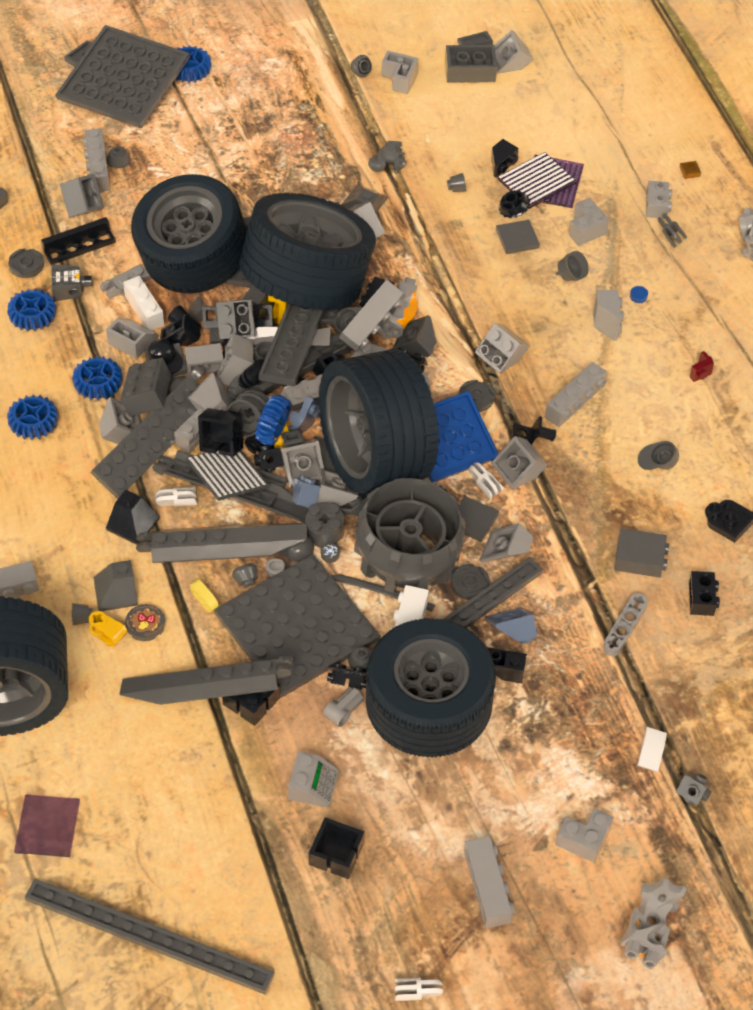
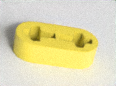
M198 579L189 585L191 592L207 612L210 613L219 607L216 598L201 580Z

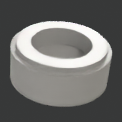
M272 558L266 563V573L270 577L285 570V563L279 558Z

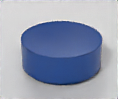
M635 286L631 289L630 299L633 302L643 303L647 300L648 290L646 288Z

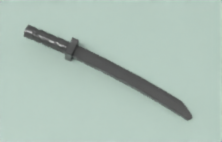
M332 575V578L337 582L364 588L395 599L399 598L400 591L396 590L392 593L384 590L385 586L345 575ZM428 602L426 610L433 612L435 605Z

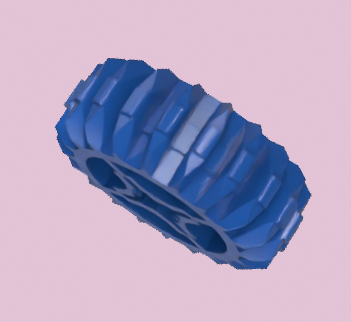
M183 45V48L177 47L179 50L188 52L190 58L176 77V81L181 80L182 83L194 81L196 83V80L202 81V78H206L207 74H210L212 65L207 51H203V48H197V46L191 47L190 45L189 47Z
M28 288L25 292L21 290L20 294L15 293V296L11 297L7 306V314L11 323L15 327H19L20 330L26 329L27 332L30 329L36 331L37 328L42 330L43 326L48 327L49 322H53L56 315L54 299L50 297L48 292L45 293L43 289L38 291L36 288L34 290Z
M97 355L94 359L89 357L87 361L82 360V364H77L72 377L74 388L79 395L82 394L84 398L89 396L90 400L96 398L98 401L100 398L106 400L107 396L113 397V392L118 393V388L121 387L123 379L121 369L116 362H113L111 358L106 360L105 356L98 358Z
M33 394L32 397L26 395L24 399L19 398L18 402H13L7 413L8 426L11 428V431L16 433L17 437L22 436L24 440L28 437L31 440L34 437L40 440L42 435L47 437V432L52 433L53 428H56L58 422V412L53 401H49L48 397L43 398L41 395L36 397Z
M273 395L266 403L260 414L255 431L256 439L262 444L274 445L278 441L290 414V400L283 396Z

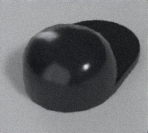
M157 339L150 344L148 348L149 360L163 358L171 374L178 372L182 368L183 359L169 340Z

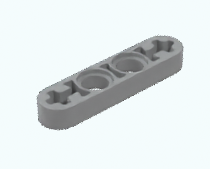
M635 593L631 596L606 637L603 651L608 656H617L621 652L644 614L648 604V599L644 594ZM638 601L642 602V603H640V604L638 605L637 610H636V609L634 608V607H635V603H637ZM632 614L635 619L629 621L625 618V615ZM622 628L626 630L627 633L625 635H619L616 632V630ZM615 639L617 641L616 647L610 648L609 646L614 643Z

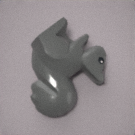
M387 141L384 147L378 151V154L373 155L369 159L368 166L370 169L380 172L386 168L387 164H391L394 167V173L397 174L406 165L405 157H403L405 153L400 148L402 142Z

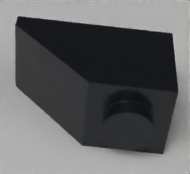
M185 314L161 329L160 339H167L172 344L180 343V346H189L200 339L201 324Z

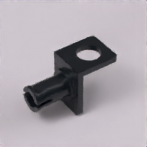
M539 416L531 428L514 423L512 439L514 436L524 438L531 445L538 437L553 441L556 437V430L542 427V417ZM517 430H523L526 433V437H520L517 434Z

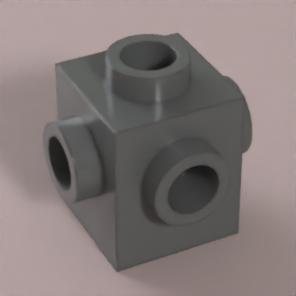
M689 771L684 775L676 793L683 796L687 803L699 805L703 801L706 802L712 791L709 789L712 783L707 781L708 778L706 776Z

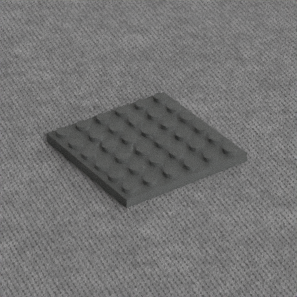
M105 25L55 95L58 100L142 128L189 60L190 55L188 52Z
M313 554L214 609L215 615L252 662L277 659L280 656H291L294 659L293 666H291L292 675L277 679V684L280 685V698L330 670L329 666H334V664H340L347 660L356 648L369 647L380 640L379 633Z

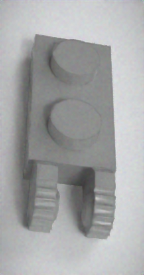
M139 264L111 280H106L101 284L100 289L103 292L107 291L106 296L108 298H113L124 293L123 282L140 276L143 282H146L151 277L146 269Z

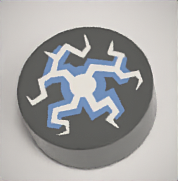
M327 543L321 547L322 560L333 563L339 559L340 548L336 544Z

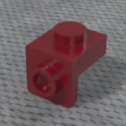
M705 351L700 353L699 363L692 365L690 379L693 382L705 379L712 374L714 361Z

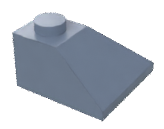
M522 607L485 616V621L520 643H529L533 638L538 637L534 615Z

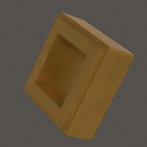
M696 161L680 163L679 168L684 179L701 176V171Z

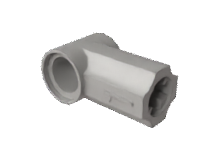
M350 688L337 701H331L325 707L323 715L338 727H342L348 721L350 714L364 701V697L356 688Z

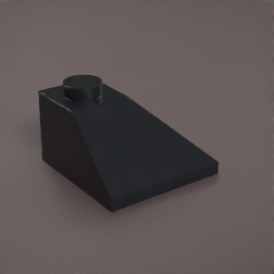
M125 490L114 504L106 530L137 545V543L141 542L136 540V536L141 532H150L160 518L142 497Z

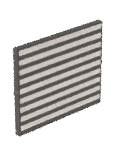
M242 450L234 457L220 455L218 451L215 454L203 453L187 457L186 461L218 501L269 488V483Z

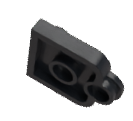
M724 500L720 504L713 502L705 509L708 527L734 543L753 525V512L732 500Z

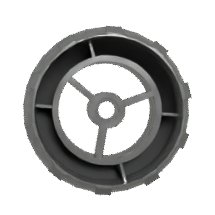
M399 478L373 489L367 495L366 503L359 512L354 542V552L362 556L360 570L365 577L373 578L377 576L385 582L384 590L392 593L396 591L397 587L405 588V585L427 590L428 584L434 581L438 584H446L452 577L454 563L459 560L466 530V522L461 516L458 508L459 503L441 487L425 479ZM424 535L430 539L435 547L430 549L421 536Z

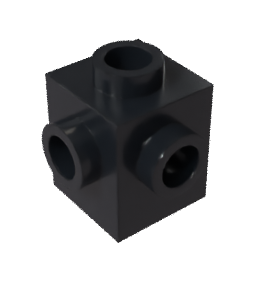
M261 445L260 449L255 450L254 462L255 466H259V469L272 472L276 470L275 467L284 466L281 448L278 445Z

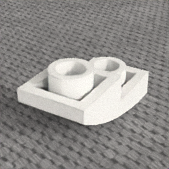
M646 727L637 766L658 772L667 733Z

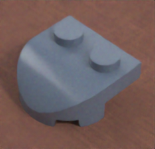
M306 396L300 412L292 411L289 420L293 424L288 427L289 431L300 430V432H305L310 429L316 418H319V403Z

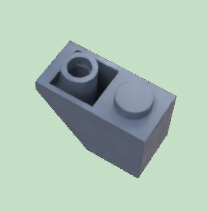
M300 475V478L294 477L292 502L305 507L316 505L321 486L317 485L316 481L310 477Z

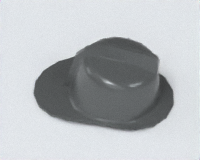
M579 251L567 254L558 262V272L556 275H561L565 281H578L586 277L589 266L585 256Z

